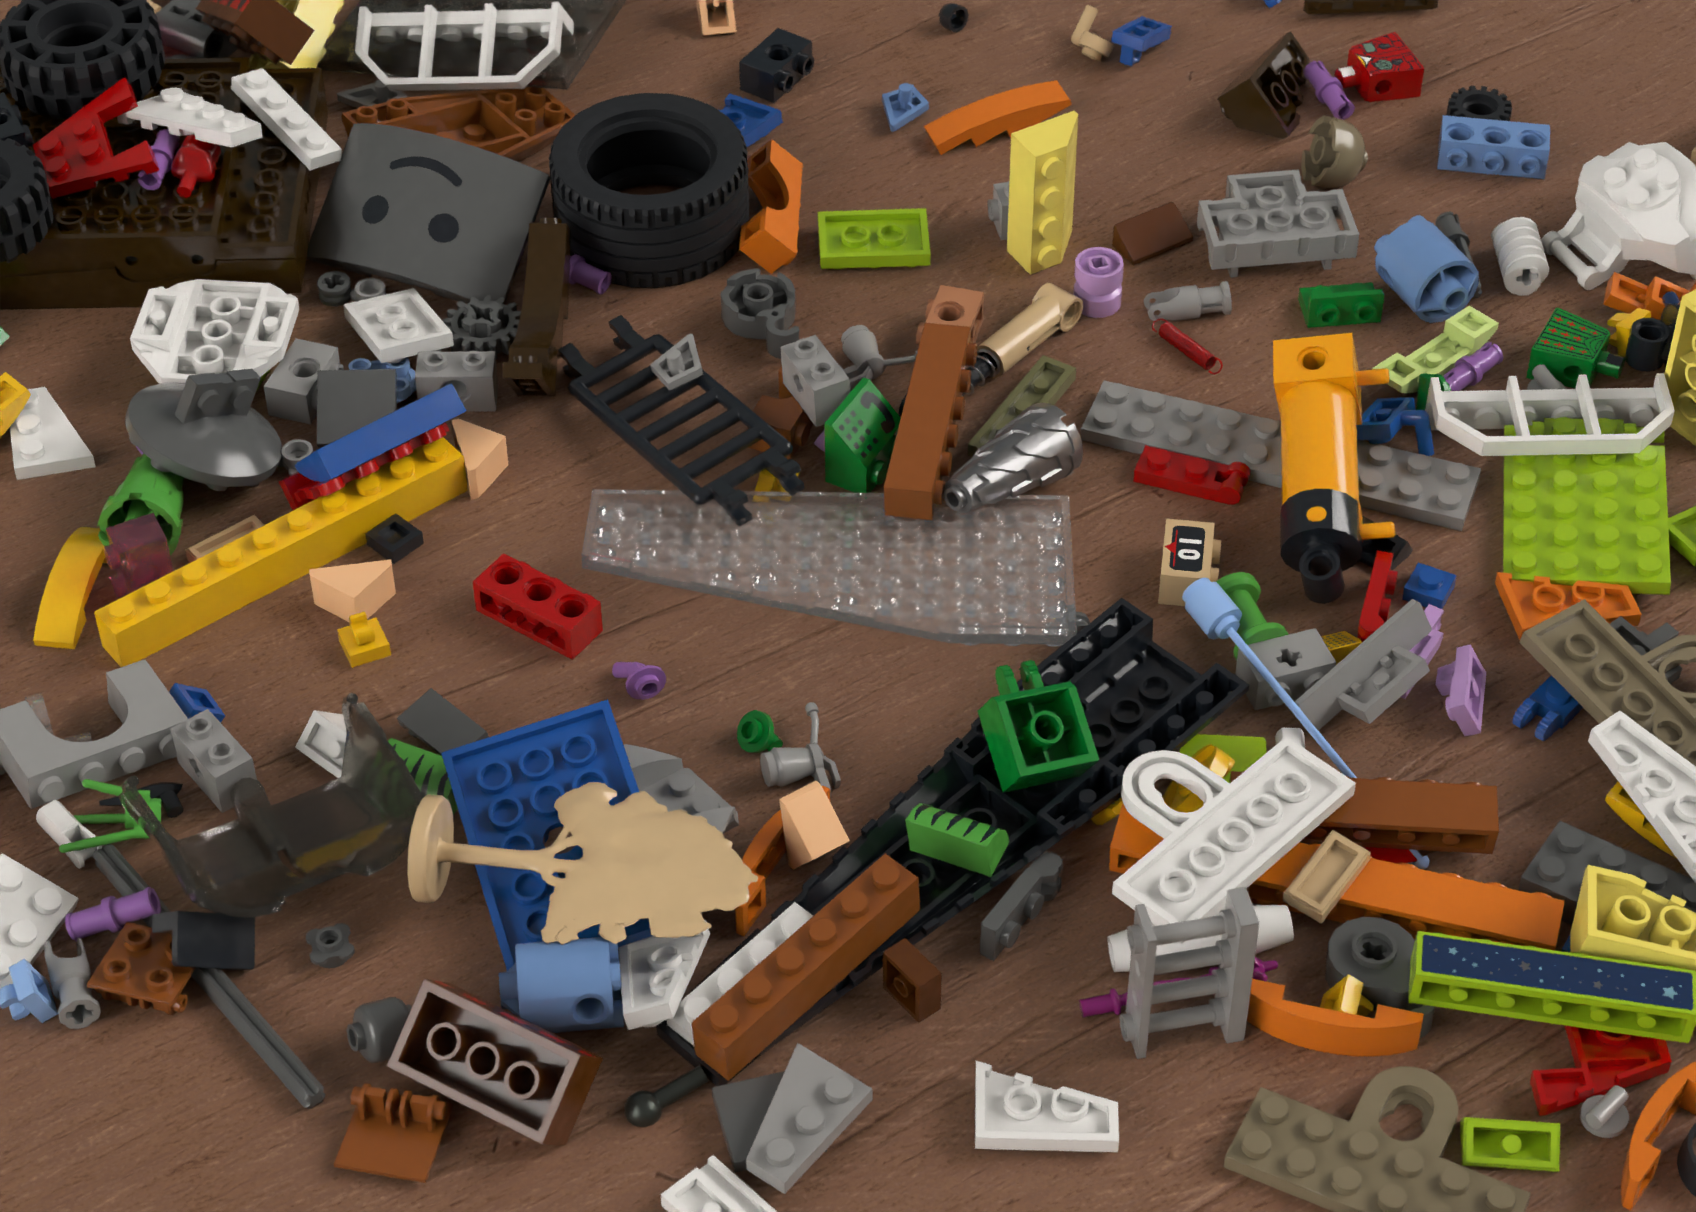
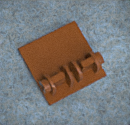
M127 922L87 982V987L93 988L96 993L102 994L104 1000L122 1001L128 1003L129 1006H136L139 1003L142 1009H149L153 1003V1009L164 1011L168 1015H174L176 1012L183 1013L187 1006V995L181 994V991L196 968L174 967L172 965V934L152 933V927Z
M364 1083L362 1087L355 1086L351 1094V1105H355L356 1108L335 1159L334 1167L426 1183L454 1107L453 1104L440 1101L438 1095L426 1097L412 1094V1091L405 1090L403 1095H400L397 1088H391L389 1092H386L385 1089L374 1088L368 1083Z

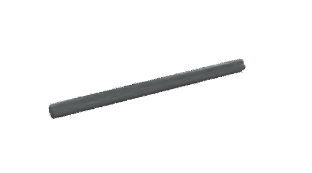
M107 844L101 849L94 851L95 865L123 897L149 887L114 845ZM159 898L160 913L171 912ZM153 915L143 918V921L149 927H152ZM196 968L191 975L192 978L302 1106L311 1109L317 1103H322L325 1098L322 1084L222 969Z

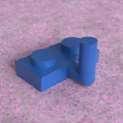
M1414 397L1377 398L1362 414V425H1357V440H1368L1371 444H1382L1389 442L1403 426H1415L1418 454L1434 455L1429 414L1425 410L1415 409Z

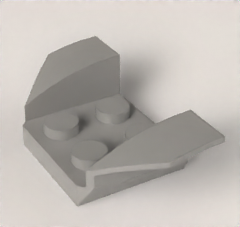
M624 744L639 792L646 791L658 804L665 805L668 811L681 809L693 816H703L707 819L708 824L715 826L722 833L739 825L738 813L735 807L730 806L690 768H683L682 758L648 748Z

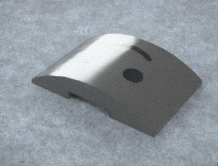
M355 123L352 126L341 161H339L311 236L307 260L371 277L373 274L431 290L437 296L461 301L466 304L470 302L472 296H475L478 301H483L486 295L491 296V301L504 297L506 303L529 239V223H535L551 177L544 172L515 160L445 137L389 125Z

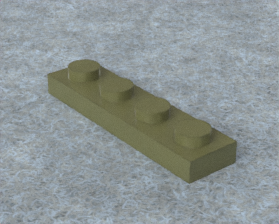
M1042 355L968 443V456L973 457L975 452L993 439L1002 427L1031 405L1037 403L1055 405L1076 380V368Z

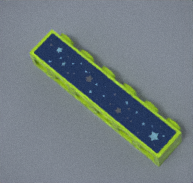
M1417 931L1410 959L1408 1003L1689 1043L1696 1025V971L1681 969L1675 966L1632 962L1627 959H1612L1585 955L1578 952L1570 953L1542 949L1535 946L1493 942L1487 939L1451 936L1439 932Z

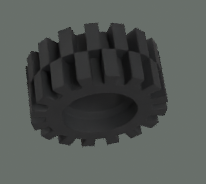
M1469 86L1468 91L1463 87L1458 90V93L1453 92L1451 94L1446 116L1510 121L1512 103L1510 100H1507V96L1504 93L1498 96L1499 90L1494 88L1489 92L1486 86H1481V90H1476L1475 86Z

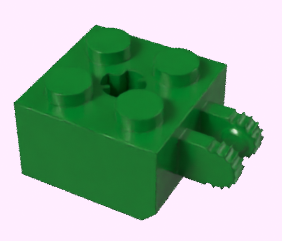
M1032 660L1021 662L1019 674L1024 691H1019L1016 678H1014V673L1010 666L997 667L995 679L1000 695L991 697L977 711L1003 793L1078 777L1099 761L1076 686L1070 681L1044 686L1036 666L1037 664Z

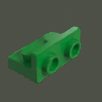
M1372 282L1331 286L1320 285L1299 288L1298 301L1307 328L1381 322L1384 293L1382 289H1375Z

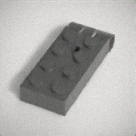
M1562 821L1558 822L1521 876L1519 891L1528 893L1541 892L1550 895L1552 898L1564 900L1561 920L1570 925L1573 924L1587 865L1634 875L1647 882L1644 888L1669 900L1672 895H1675L1687 901L1684 906L1685 908L1696 913V883L1692 878Z

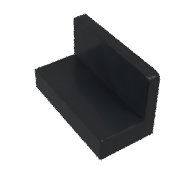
M191 911L153 914L152 933L172 934V965L174 967L251 970L254 968L255 915Z

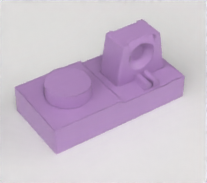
M1471 644L1457 647L1455 661L1439 667L1436 677V687L1442 696L1450 695L1445 700L1447 714L1451 721L1457 722L1464 736L1481 733L1486 671Z

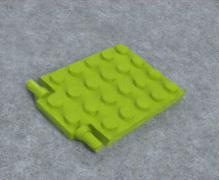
M1544 418V422L1532 421V425H1528L1530 435L1587 434L1583 419ZM1598 419L1601 434H1637L1644 428L1637 427L1636 423H1624V419ZM1504 425V436H1516L1514 425ZM1665 431L1651 443H1664ZM1648 445L1640 453L1504 456L1503 573H1512V580L1533 582L1534 576L1550 577V583L1573 586L1575 582L1581 580L1628 585L1632 594L1670 595L1671 573L1665 446Z

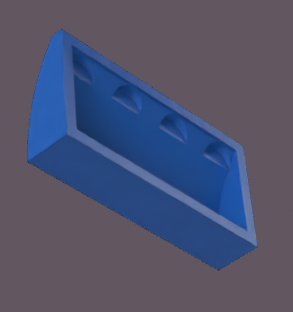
M451 383L314 451L294 466L300 474L311 480L319 482L328 481L466 412V409Z

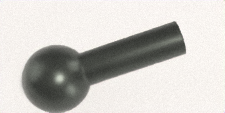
M699 1065L653 1093L649 1091L635 1092L626 1101L625 1116L635 1126H651L660 1119L663 1108L706 1084L709 1080Z

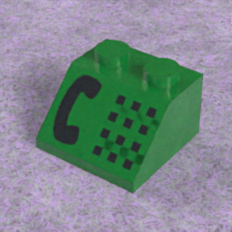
M863 377L824 423L825 482L865 497L869 495L877 484H882L887 476L901 420L898 413L870 379Z

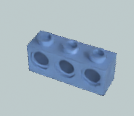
M1443 115L1438 143L1437 169L1545 179L1550 152V125Z

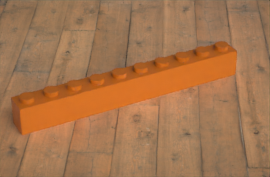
M1122 804L1111 841L1109 871L1122 874L1164 840L1161 836L1136 820L1127 811L1124 804ZM1299 842L1246 888L1251 902L1261 905H1287L1289 911L1304 914L1284 902L1283 895L1321 844H1304ZM1370 856V861L1325 919L1345 923L1360 917H1378L1399 924L1412 935L1413 939H1416L1417 931L1439 932L1451 936L1487 939L1493 942L1555 950L1565 901L1552 898L1550 895L1541 892H1523L1507 888L1500 883H1482L1464 879L1455 873L1447 872L1441 874L1418 869L1409 863L1396 864L1377 860Z

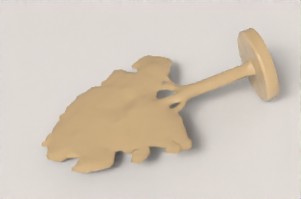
M588 782L579 788L566 792L555 801L554 808L558 811V819L564 825V828L551 846L540 850H514L453 843L454 822L449 800L441 795L428 794L422 798L415 813L410 834L407 866L408 884L412 899L423 903H434L440 898L447 883L451 862L531 870L541 874L542 879L548 885L555 886L554 892L550 895L549 899L550 904L547 912L546 926L541 930L542 940L547 944L558 941L561 945L572 940H578L577 933L599 924L598 934L604 939L617 944L626 939L625 927L634 925L639 919H648L651 935L657 938L693 937L706 929H711L712 924L704 921L701 915L702 912L714 909L731 911L747 903L750 897L748 886L751 882H757L758 876L751 872V869L743 863L740 855L732 849L733 843L725 839L723 833L717 830L715 826L708 824L707 819L703 816H693L681 809L668 811L665 805L658 804L646 791L633 793L624 801L610 805L609 801L617 796V791L600 782ZM578 845L583 849V857L578 860L554 858L555 854L567 847ZM553 873H565V878L553 876Z

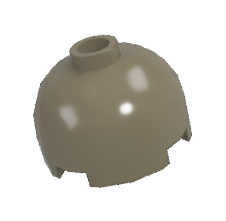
M1325 115L1317 119L1309 131V134L1314 135L1310 151L1303 150L1301 169L1303 179L1305 181L1311 180V185L1321 188L1337 189L1346 186L1356 178L1367 163L1368 153L1365 150L1362 134L1352 123L1346 120Z

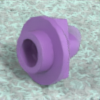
M616 662L612 668L615 678L627 679L625 684L626 691L635 699H649L656 696L666 683L664 671L657 666H646L639 662Z

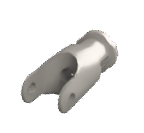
M1227 281L1221 282L1220 286L1197 288L1196 285L1152 292L1147 294L1143 301L1144 306L1148 309V316L1153 321L1160 318L1171 321L1200 318L1201 314L1223 312L1224 315H1229L1232 311L1230 287ZM1155 298L1156 301L1154 303H1150V299ZM1159 310L1160 314L1154 315V312Z
M77 938L78 957L59 958L53 954L50 941L47 940L44 956L53 994L60 1000L61 1004L58 1009L60 1023L70 1029L88 1027L99 1018L101 1011L99 1002L92 997L91 991L93 988L87 987V982L92 974L81 938Z

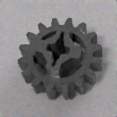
M486 295L483 301H478L475 296H472L468 304L461 301L457 302L458 310H447L448 318L443 319V322L453 334L454 346L451 347V352L495 351L496 360L500 352L509 355V347L515 339L521 311H517L516 303L506 305L504 297L491 301V296Z

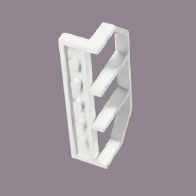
M552 2L551 9L497 10L492 3L485 4L484 11L437 12L432 5H425V12L371 13L367 7H359L355 53L390 91L523 89L560 55L561 36L573 35L574 22L559 2ZM370 33L377 41L383 43H394L396 39H410L414 42H422L419 76L412 78H388L368 56ZM528 36H541L549 39L548 46L516 75L491 76L495 37L525 40ZM471 37L482 40L478 76L431 77L435 38H442L451 42Z
M1656 373L1654 385L1651 388L1590 389L1587 375L1585 374L1578 375L1576 389L1520 390L1517 376H1508L1506 390L1441 391L1439 377H1431L1425 408L1430 417L1431 430L1440 431L1480 456L1640 453L1671 426L1675 412L1664 373ZM1544 418L1583 419L1587 433L1584 435H1530L1528 425H1532V421L1544 422ZM1598 419H1624V423H1636L1637 426L1645 427L1637 434H1601ZM1504 425H1514L1516 436H1485L1475 429H1504Z

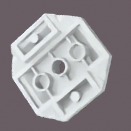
M195 279L178 283L167 289L163 286L152 288L147 292L130 337L132 350L159 384L186 383L188 375L220 374L227 371L252 368L261 377L257 387L258 390L271 368L284 358L300 310L298 298L291 294L287 295L282 289L271 283Z

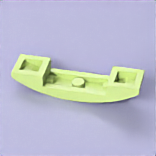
M1469 305L1447 319L1443 333L1406 357L1395 353L1372 369L1387 368L1390 378L1388 385L1399 392H1418L1420 374H1440L1443 376L1455 367L1458 359L1463 356H1470L1480 349L1498 329L1499 323Z

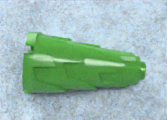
M144 453L141 457H137L124 482L119 485L114 496H109L102 509L98 521L100 526L98 537L103 546L119 560L136 566L139 560H149L147 566L169 558L175 551L181 535L183 519H180L184 501L182 491L184 477L173 472H162L155 469L151 465V459Z

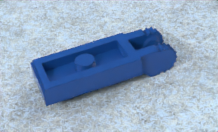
M1551 675L1520 705L1513 716L1512 723L1521 729L1536 715L1542 717L1543 719L1538 723L1534 736L1544 742L1558 728L1563 729L1583 707Z

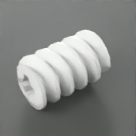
M1515 217L1500 223L1494 228L1491 238L1505 287L1511 293L1519 296L1530 295L1537 291L1541 286V282L1545 280L1549 273V265L1537 225L1533 220L1526 217Z

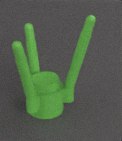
M84 779L82 785L85 788L132 799L134 802H125V813L75 815L74 817L81 824L125 823V829L130 830L62 844L59 846V851L66 853L130 839H150V833H161V798H150V790H133L109 783Z

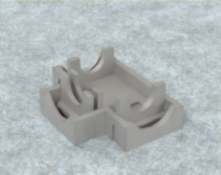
M1299 169L1227 175L1225 199L1199 201L1197 226L1199 231H1204L1206 235L1211 270L1228 268L1230 278L1238 277V267L1321 261L1325 270L1331 269L1333 259L1356 258L1359 232L1343 189L1306 192L1304 184L1301 183ZM1336 219H1341L1344 230L1340 231ZM1215 227H1218L1219 229V238Z

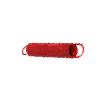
M1161 318L1153 322L1152 330L1157 332L1154 329L1155 322L1159 320L1165 321L1159 328V336L1203 369H1211L1215 365L1216 360L1221 363L1220 370L1216 373L1210 370L1208 372L1214 375L1221 371L1223 364L1219 358L1170 322Z

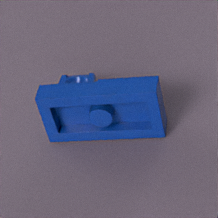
M1141 16L1113 30L1111 42L1122 45L1120 63L1128 66L1139 63L1142 51H1146L1148 48L1155 47L1169 39L1172 26Z

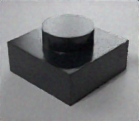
M396 513L365 533L367 545L387 560L391 559L393 564L424 544L422 531Z

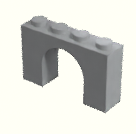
M146 659L106 672L108 703L123 725L117 731L102 739L88 742H73L52 735L42 725L26 700L0 709V763L30 809L88 789L82 785L84 779L105 783L177 757L170 728L188 718Z

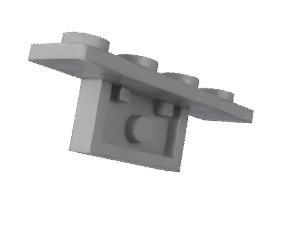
M1414 599L1410 600L1295 701L1317 730L1321 729L1342 709L1368 724L1372 723L1430 671L1425 659L1410 651L1432 629L1421 603Z

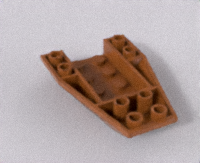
M539 84L529 85L523 89H488L400 99L393 98L384 103L361 106L356 110L344 112L341 119L348 137L355 123L389 125L445 137L520 162L553 143L562 127L575 114Z

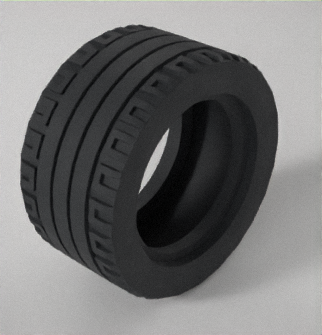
M639 93L619 96L596 103L575 115L559 131L551 145V153L549 154L553 217L561 219L562 224H567L571 230V256L575 254L582 256L586 263L605 272H610L612 284L631 288H661L682 285L703 278L724 266L737 253L740 245L741 226L749 220L747 147L741 131L728 116L713 106L690 97L669 93ZM659 184L682 188L654 195H635L618 192L641 185Z

